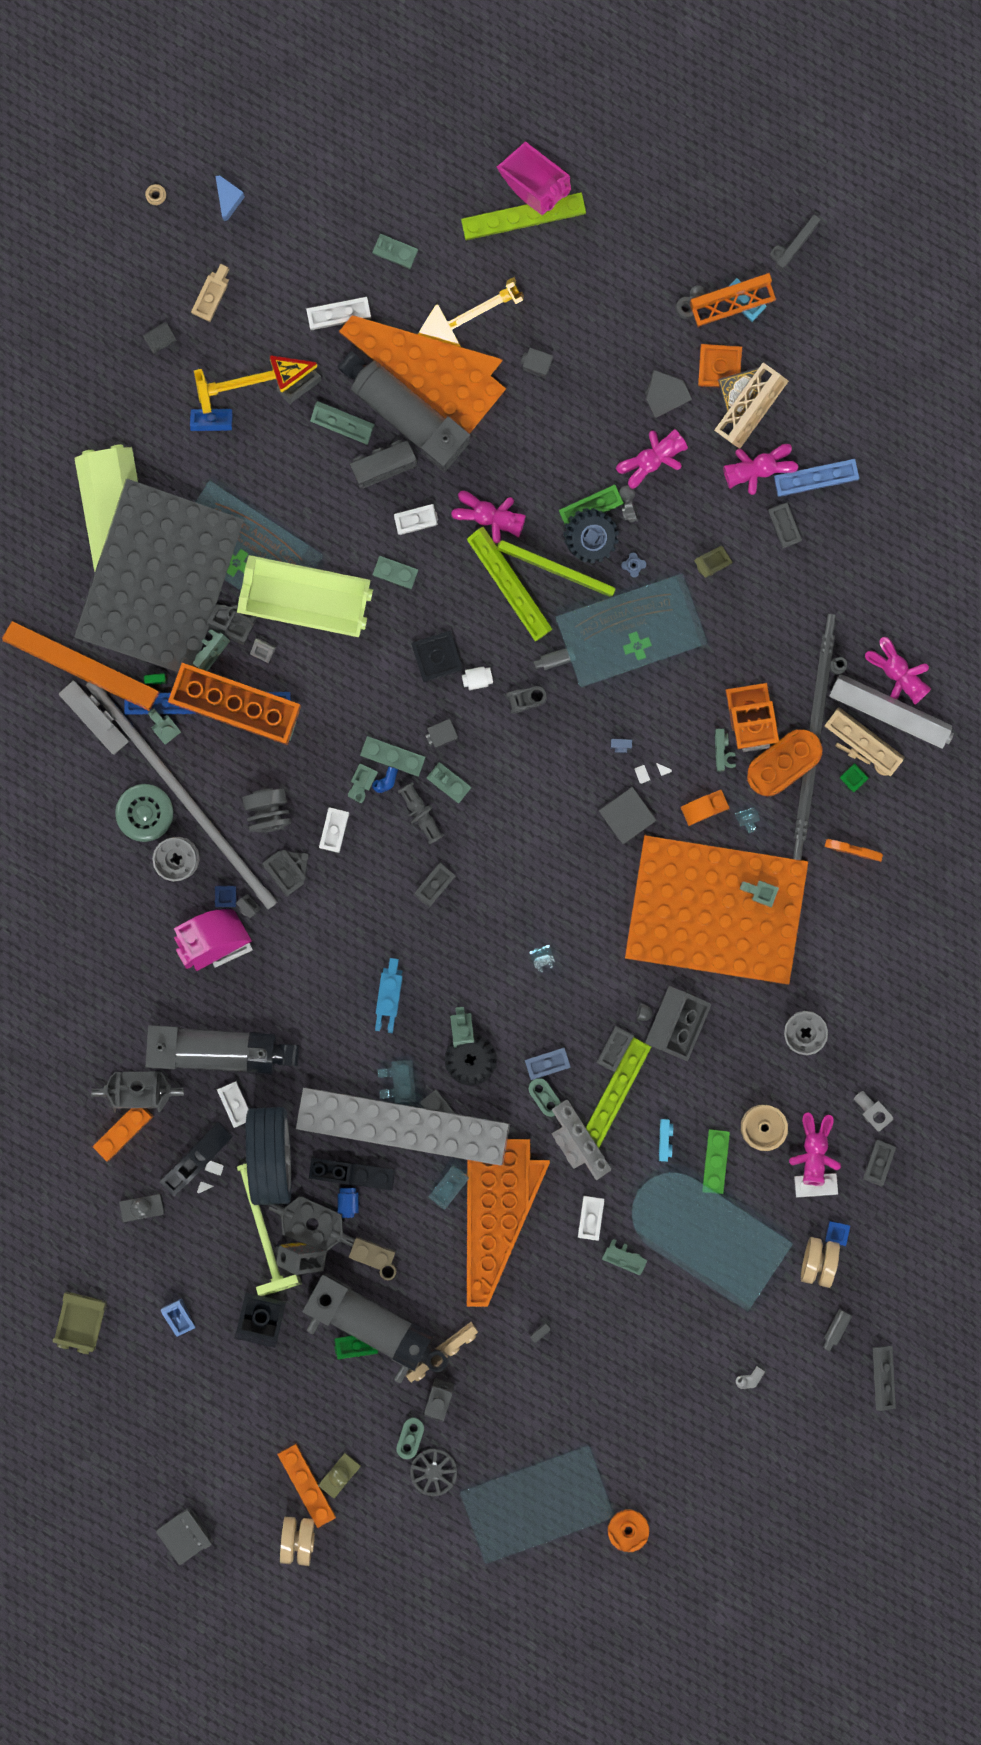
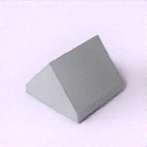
M257 638L254 641L250 654L269 663L277 647Z

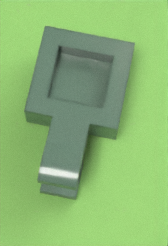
M154 708L148 712L150 718L155 722V725L151 727L165 745L181 733L168 715L162 718Z
M359 764L351 780L354 785L349 791L348 797L362 803L365 799L364 790L369 791L378 772Z
M743 881L740 886V890L753 894L752 901L768 907L773 906L779 889L762 881H758L757 886Z

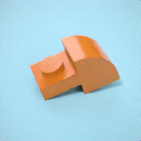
M722 790L703 796L681 807L688 826L729 809Z

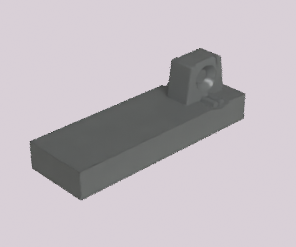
M813 215L787 250L778 245L774 247L769 257L776 263V269L780 272L784 270L818 226L820 218Z

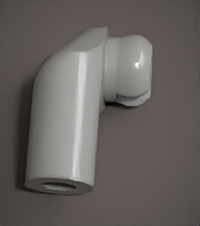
M756 1366L751 1375L738 1376L735 1383L740 1389L755 1388L765 1371Z

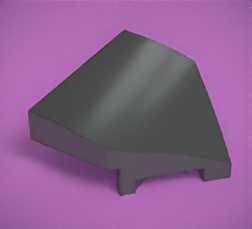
M653 370L649 387L645 392V399L655 418L692 400L683 380Z
M282 850V852L278 851L261 864L285 897H288L304 884L308 854Z

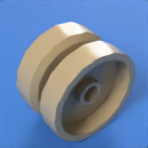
M757 1105L750 1108L744 1114L741 1120L740 1131L743 1139L749 1146L760 1151H770L778 1148L785 1141L788 1134V1123L779 1109L770 1105ZM767 1124L768 1131H762L761 1126Z
M810 1237L803 1259L801 1282L812 1284L818 1273V1284L830 1288L837 1271L840 1244L828 1241L822 1253V1240Z
M284 1517L280 1563L291 1564L294 1560V1553L297 1551L298 1564L310 1566L315 1539L314 1519L303 1518L300 1530L297 1531L296 1518Z

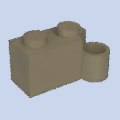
M356 1237L349 1258L379 1269L380 1276L384 1280H392L397 1272L395 1265L392 1264L396 1251ZM385 1266H391L394 1269L393 1276H384L382 1269Z

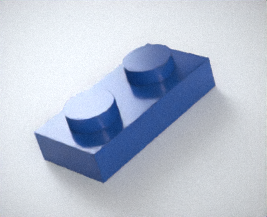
M202 409L191 410V431L232 430V409H211V412L203 414Z

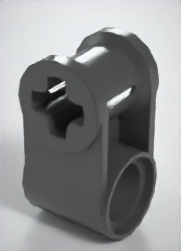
M539 686L506 693L512 708L510 710L511 714L541 706L547 700L545 690ZM535 691L543 693V699L539 702L532 700V694Z

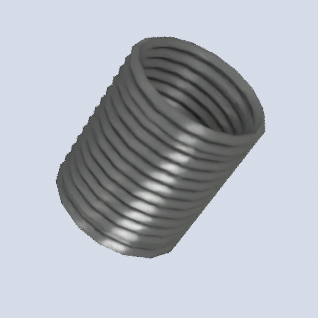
M166 322L157 326L154 330L148 331L145 335L143 334L153 354L177 341Z

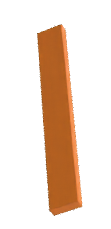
M13 621L2 637L4 642L150 711L159 695V691Z

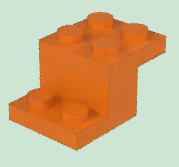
M767 683L726 689L732 731L735 732L737 749L779 743L773 702L769 698Z

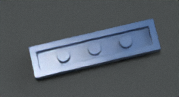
M855 459L774 476L778 497L859 480Z

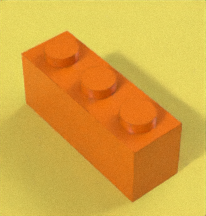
M131 1108L93 1148L106 1161H110L154 1116L146 1108Z

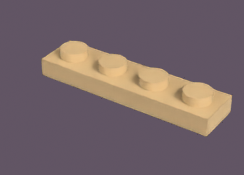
M470 1322L435 1349L442 1350L447 1355L452 1356L459 1351V1346L466 1342L468 1344L473 1341L478 1331L474 1324ZM434 1355L432 1363L438 1367L443 1362L442 1357ZM420 1363L415 1372L408 1370L406 1377L410 1382L414 1380L419 1381L426 1375L425 1372L429 1368L425 1364Z

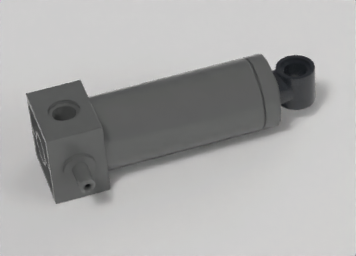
M350 351L337 366L345 376L351 380L354 379L351 391L422 450V455L442 472L445 473L470 444L471 437L467 431L449 416L445 419L376 360L366 366L359 356Z

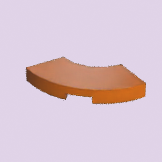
M831 839L826 840L824 846L839 852L880 862L883 854L880 852Z

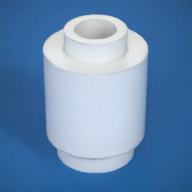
M483 666L465 670V675H462L464 687H468L469 690L488 687V684H493L490 667L485 668Z

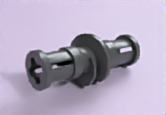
M411 782L397 792L398 794L401 793L408 809L412 812L407 816L415 817L411 824L418 822L420 829L423 830L429 840L427 843L432 844L442 838L444 833L440 832L434 818L429 814L432 805L425 806L423 804L422 798L419 797L413 787L414 783Z

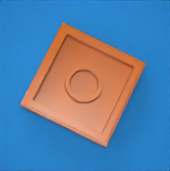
M701 344L698 386L720 387L718 379L741 373L742 347Z

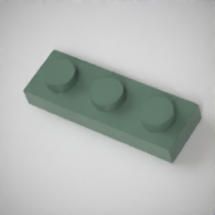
M318 401L315 404L310 422L364 444L369 443L375 425Z
M368 736L360 754L361 757L417 777L420 775L426 758Z

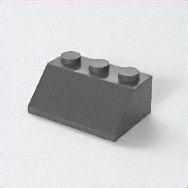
M398 440L391 444L392 447L384 450L382 447L372 451L373 455L365 458L362 455L353 459V463L350 466L360 490L417 467L415 455L408 441Z
M669 986L645 1044L688 1062L712 1004Z

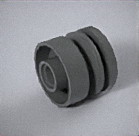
M263 789L242 797L245 811L255 812L254 816L247 818V822H257L256 825L248 827L249 832L267 833L280 830L292 824L290 818L281 819V816L290 814L289 810H279V806L287 803L285 789Z

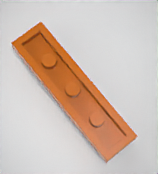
M297 1444L278 1453L277 1455L312 1519H314L316 1527L319 1528L335 1519L336 1516L318 1486Z

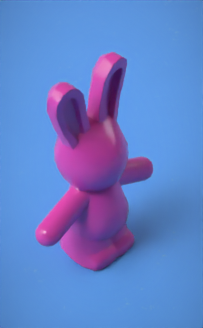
M676 429L666 438L662 439L660 443L657 433L650 431L649 438L652 449H645L637 457L622 461L617 465L616 470L620 474L639 467L628 480L630 488H636L648 473L659 468L661 462L676 470L681 468V463L673 459V457L681 451H686L688 446Z
M782 444L769 454L758 455L753 461L742 449H737L735 454L742 462L723 467L729 489L749 481L748 492L754 495L757 489L758 477H769L774 473L796 472L798 470L797 463L793 461L776 462L788 456L792 451V446L790 444Z
M460 491L458 493L459 500L474 510L454 509L451 513L454 519L475 520L481 525L492 524L494 543L501 541L500 529L515 535L517 538L520 537L526 515L507 511L514 503L513 498H507L496 509L492 503L480 501L467 491Z
M882 637L880 639V646L889 659H885L875 651L866 652L865 658L870 663L882 668L890 679L896 681L890 697L897 700L903 689L916 705L931 690L927 684L916 676L928 671L929 666L921 664L908 669L906 660L897 654L892 641L888 637Z
M811 1113L803 1115L802 1122L806 1134L804 1148L807 1153L791 1157L789 1163L797 1165L805 1162L803 1184L823 1186L825 1184V1165L835 1170L841 1168L839 1162L824 1155L828 1149L827 1137L834 1121L831 1115L824 1117L819 1133H815L814 1118Z

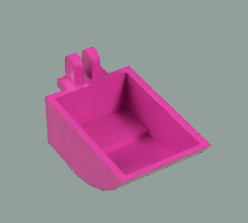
M524 142L497 166L500 174L512 190L541 215L553 209L555 204L560 199L565 198L571 191L570 176L527 142Z
M230 909L206 912L174 928L177 934L174 939L179 946L176 951L185 968L188 969L194 965L196 971L252 942L237 913Z

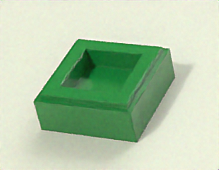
M164 673L145 675L144 682L146 685L166 684L167 676Z
M854 763L839 779L854 793L869 778Z

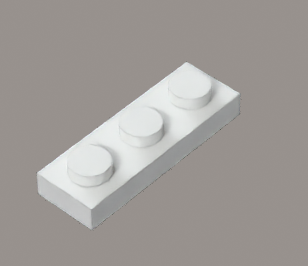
M367 297L306 309L310 330L345 324L352 315L363 319H371Z

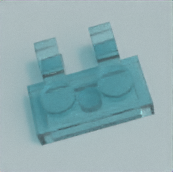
M412 1060L391 1062L392 1068L377 1069L378 1078L393 1076L394 1089L379 1090L380 1098L395 1097V1103L416 1101Z

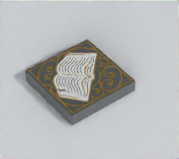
M758 368L718 379L726 413L757 372ZM758 389L750 391L749 400L756 398ZM745 405L737 409V417L743 416L746 412Z

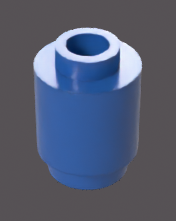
M340 1188V1193H337L338 1214H342V1218H352L354 1213H359L358 1193H356V1188Z

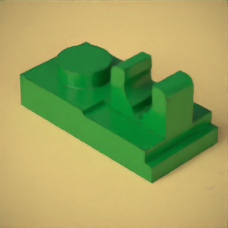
M353 1336L334 1339L337 1360L378 1354V1350Z

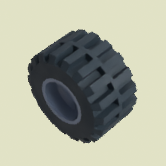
M584 508L582 512L576 511L574 517H569V524L566 523L564 526L566 531H563V536L566 539L564 542L568 546V550L584 562H602L604 557L609 558L611 556L609 553L615 551L614 545L618 544L619 541L616 538L619 533L615 528L617 527L615 522L604 512L598 511L595 508H591V510Z

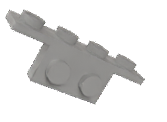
M74 680L59 693L60 697L113 755L129 742L112 723L113 717L106 710L102 712L98 708L100 703L93 695L88 697Z
M565 1100L551 1109L562 1125L552 1135L573 1169L585 1163L596 1180L611 1171L610 1166L569 1101Z

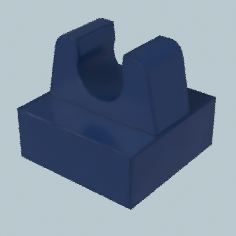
M215 886V907H237L236 886Z

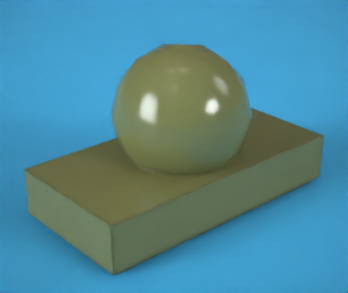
M722 545L694 560L697 564L698 572L705 578L732 564Z
M345 1452L318 1486L332 1498H335L361 1465Z

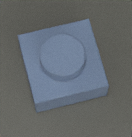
M611 739L610 749H615V753H627V749H632V740Z

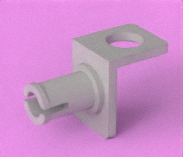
M864 1091L855 1096L854 1100L865 1111L863 1113L864 1118L878 1132L893 1121L894 1118L879 1101L874 1104ZM881 1112L884 1113L885 1121L876 1123L874 1118Z

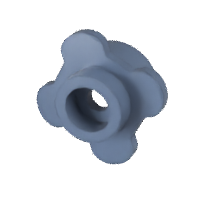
M630 553L627 561L622 562L621 566L623 570H627L630 573L631 577L635 578L639 575L640 570L646 567V562L640 560L636 553Z

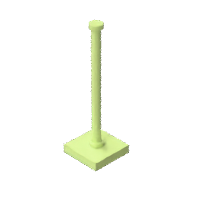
M247 1164L238 1166L237 1169L242 1175L272 1275L270 1283L256 1287L258 1295L263 1297L301 1285L302 1282L299 1275H292L286 1278L280 1276L260 1206L253 1205L250 1200Z

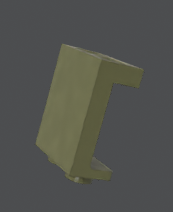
M65 1292L53 1342L57 1343L59 1348L69 1349L70 1346L77 1348V1352L83 1354L94 1352L107 1301Z

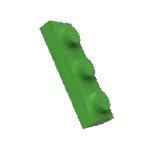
M613 485L560 509L559 513L564 524H569V517H574L576 515L575 512L578 510L582 512L584 508L589 510L595 508L606 513L624 503L616 485Z
M711 1129L708 1131L702 1192L723 1194L729 1131Z

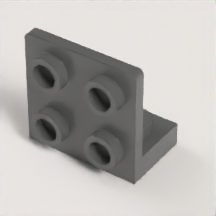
M190 1506L156 1531L179 1565L203 1548L206 1549L212 1545L214 1541Z

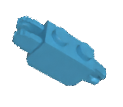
M390 958L389 969L383 968V973H381L375 1031H380L382 1015L390 1016L387 1028L388 1033H393L403 978L402 970H397L399 959Z

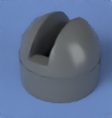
M640 1003L636 1019L647 1021L652 1017L653 1011L648 1005Z

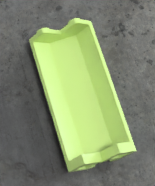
M123 445L111 446V449L100 451L86 450L82 452V455L75 457L94 571L96 570L125 479L138 482L132 447L123 448Z
M248 555L237 613L359 637L361 629L365 630L367 618L363 616L366 601H371L373 589L369 588L371 580Z

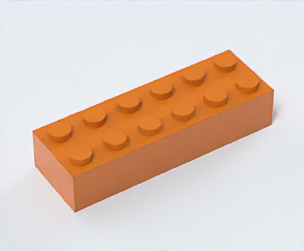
M182 663L168 700L172 705L288 745L301 709V705L185 663Z

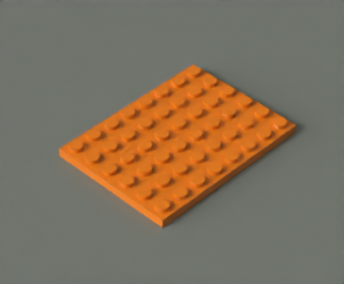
M644 835L625 959L789 985L808 861ZM744 881L757 886L758 881H762L778 887L773 906L768 907L752 901L753 894L740 890L741 883Z

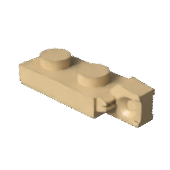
M220 264L217 273L212 272L210 276L208 275L191 311L193 315L211 322L228 286L229 280L226 279L229 271L228 267Z

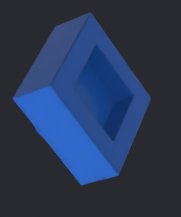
M829 1221L825 1242L832 1241L846 1246L850 1225Z

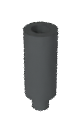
M571 646L540 656L541 659L534 661L536 669L543 667L544 670L576 661Z
M840 1309L838 1310L823 1338L826 1340L823 1348L831 1351L833 1345H838L852 1318L851 1315Z

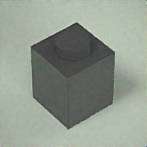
M529 348L528 353L524 352L520 364H523V371L546 379L553 361V355Z
M450 719L427 728L428 734L425 735L429 745H434L435 749L458 740Z

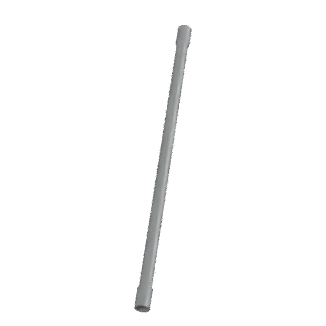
M88 682L86 687L101 702L237 869L264 906L269 910L278 902L251 872L111 700L107 692Z

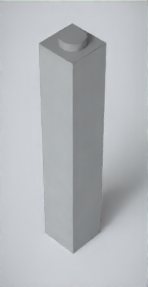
M838 675L830 692V697L943 749L945 743L949 745L954 733L951 732L952 725L845 675Z

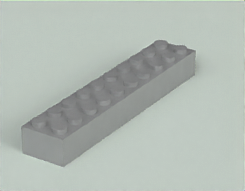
M303 1088L296 1129L502 1166L510 1123Z

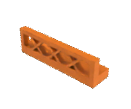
M767 273L691 299L690 307L697 327L776 301L771 286L772 279L770 274ZM767 287L769 298L762 300L755 296L758 289ZM744 294L750 297L748 305L742 306L735 303L738 296ZM725 301L731 304L729 311L723 313L717 310L719 302ZM704 307L712 311L709 318L700 320L697 312L698 309Z

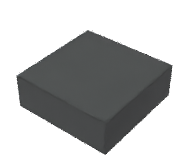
M545 1322L530 1334V1338L534 1343L550 1331V1326Z

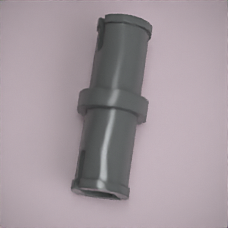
M843 657L835 658L830 663V671L836 675L842 674L847 668V661Z

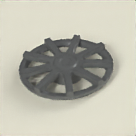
M427 1449L419 1453L413 1460L410 1477L415 1488L422 1494L440 1496L453 1487L457 1478V1467L453 1458L445 1451ZM434 1452L432 1464L428 1462L424 1456L425 1454ZM437 1453L446 1456L440 1464L436 1463ZM420 1457L425 1462L426 1468L415 1465ZM450 1460L453 1469L443 1470L442 1466ZM414 1469L423 1471L425 1474L415 1479ZM453 1473L452 1481L450 1482L445 1479L442 1474ZM427 1478L428 1481L424 1489H422L417 1482ZM438 1480L443 1481L448 1486L440 1491ZM431 1482L435 1483L437 1492L427 1491Z

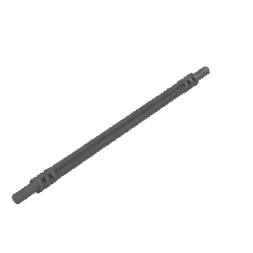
M827 614L825 634L822 635L809 731L814 733L819 740L821 738L830 663L835 639L833 631L836 615ZM816 766L802 776L794 839L796 840L793 859L801 860L803 843L807 837Z

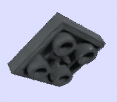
M633 787L599 810V813L622 845L656 822V819Z

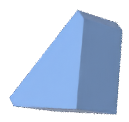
M219 175L216 176L221 213L223 220L227 221L245 196L241 190Z
M183 1299L177 1300L161 1309L162 1315L177 1337L195 1328Z

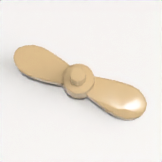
M836 743L835 746L847 752L848 756L854 759L857 757L867 764L871 763L870 760L859 755V752L851 748L850 750Z

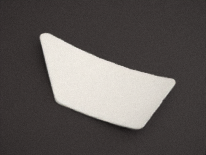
M656 763L661 776L672 772L671 769ZM645 765L635 768L640 783L650 780Z
M210 1161L206 1165L205 1171L221 1176L224 1166ZM200 1182L197 1193H201L213 1186Z

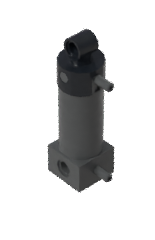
M148 1025L145 1065L147 1068H187L273 1075L275 1064L298 1066L299 1045H277L275 1033L183 1029L181 1027Z
M328 1273L322 1275L302 1311L313 1318L307 1328V1332L310 1334L315 1333L320 1322L327 1326L333 1325L402 1365L394 1378L398 1383H402L408 1370L415 1372L420 1363L425 1364L434 1372H440L448 1366V1355L442 1350L431 1347L435 1337L434 1334L414 1323L406 1321L352 1290L353 1287ZM326 1294H328L332 1299L330 1305L326 1304L324 1301V1297ZM434 1355L442 1357L443 1364L437 1367L432 1363Z

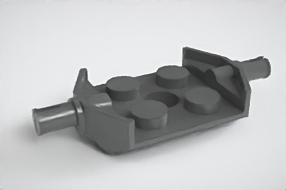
M115 1072L110 1076L104 1088H92L91 1095L92 1097L107 1098L114 1113H116V1108H157L158 1112H161L169 1097L184 1096V1087L171 1088L162 1072ZM136 1085H140L143 1087L139 1091L132 1090V1088Z
M301 1196L286 1207L277 1204H271L269 1207L270 1211L281 1216L282 1235L326 1251L338 1242L351 1247L354 1245L356 1239L345 1235L343 1232L342 1214H338L331 1209ZM315 1218L319 1224L318 1228L310 1230L307 1227L308 1219Z

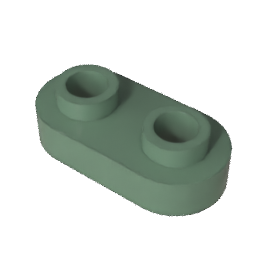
M534 1079L529 1084L530 1095L543 1114L550 1117L555 1116L552 1110L547 1109V1103L553 1102L556 1107L561 1103L544 1079ZM541 1085L543 1087V1091L537 1093L535 1091V1086Z
M411 1417L403 1425L397 1444V1453L403 1459H411L417 1453L424 1432V1424L419 1418ZM410 1425H417V1431H411ZM405 1444H409L411 1446V1450L405 1451L403 1449V1446Z

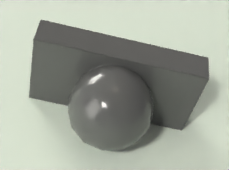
M161 1194L119 1202L123 1222L164 1215Z

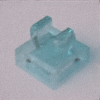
M754 807L735 813L740 827L745 826L748 833L756 831L754 822L760 821V818Z
M549 945L530 951L534 966L538 968L539 972H543L542 966L549 964L550 968L553 969V962L555 960Z

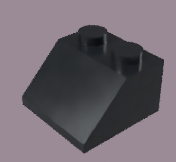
M245 1293L234 1339L275 1348L286 1302Z

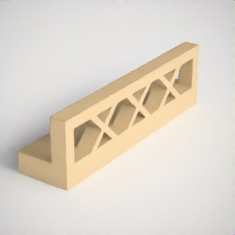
M762 363L714 431L740 449L789 381L768 365ZM765 370L769 371L772 374L767 382L761 383V376ZM758 389L756 398L749 400L750 391ZM745 405L746 412L743 416L737 417V409ZM733 422V430L727 435L722 430L728 423Z
M840 707L836 709L825 724L826 728L889 776L895 772L904 760L902 754Z

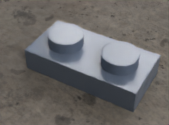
M565 1048L525 1060L531 1080L571 1068Z

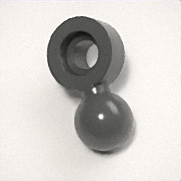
M700 285L693 286L690 290V297H683L676 303L675 312L680 318L688 319L693 316L690 300L705 295V288ZM682 306H686L688 312H684Z
M625 485L619 490L622 500L625 501L622 513L624 519L632 523L639 521L638 512L633 501L635 490L630 488L629 485Z

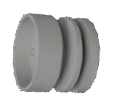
M173 837L159 843L154 850L152 860L158 875L165 880L174 882L184 880L193 875L198 868L200 856L197 847L189 839ZM175 853L178 856H182L180 864L173 862L172 858L175 857Z
M801 1011L789 1018L785 1025L784 1036L791 1050L801 1055H811L824 1047L827 1042L828 1029L821 1016L814 1012ZM809 1027L811 1029V1037H801V1029Z

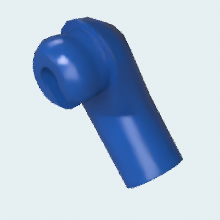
M388 767L386 777L373 782V790L377 793H383L393 788L398 769Z

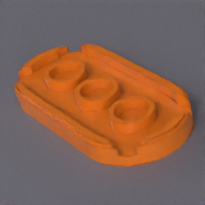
M794 730L779 740V743H775L751 762L747 775L750 787L763 796H774L783 791L818 764L822 756V744L819 738L807 730Z

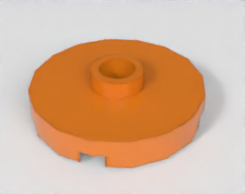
M622 1510L611 1518L608 1525V1536L611 1543L618 1550L634 1552L646 1544L649 1536V1525L641 1513L634 1510ZM626 1527L632 1528L630 1534L624 1532Z

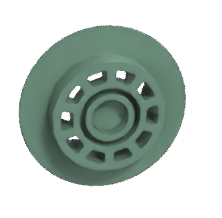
M150 784L135 785L127 789L119 798L115 811L116 821L121 831L129 838L140 842L153 841L161 837L169 829L173 819V806L168 795L160 788ZM145 797V801H140V798ZM149 798L154 799V802H149ZM136 800L137 804L133 806L132 803ZM157 803H158L160 809H157V808L155 807V805H156ZM129 808H132V813L129 814ZM130 817H133L134 822L130 821ZM138 823L141 826L140 828L135 827V825ZM149 825L150 828L144 829V826Z

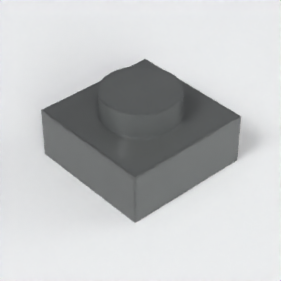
M248 894L236 902L240 912L249 918L255 916L261 910Z

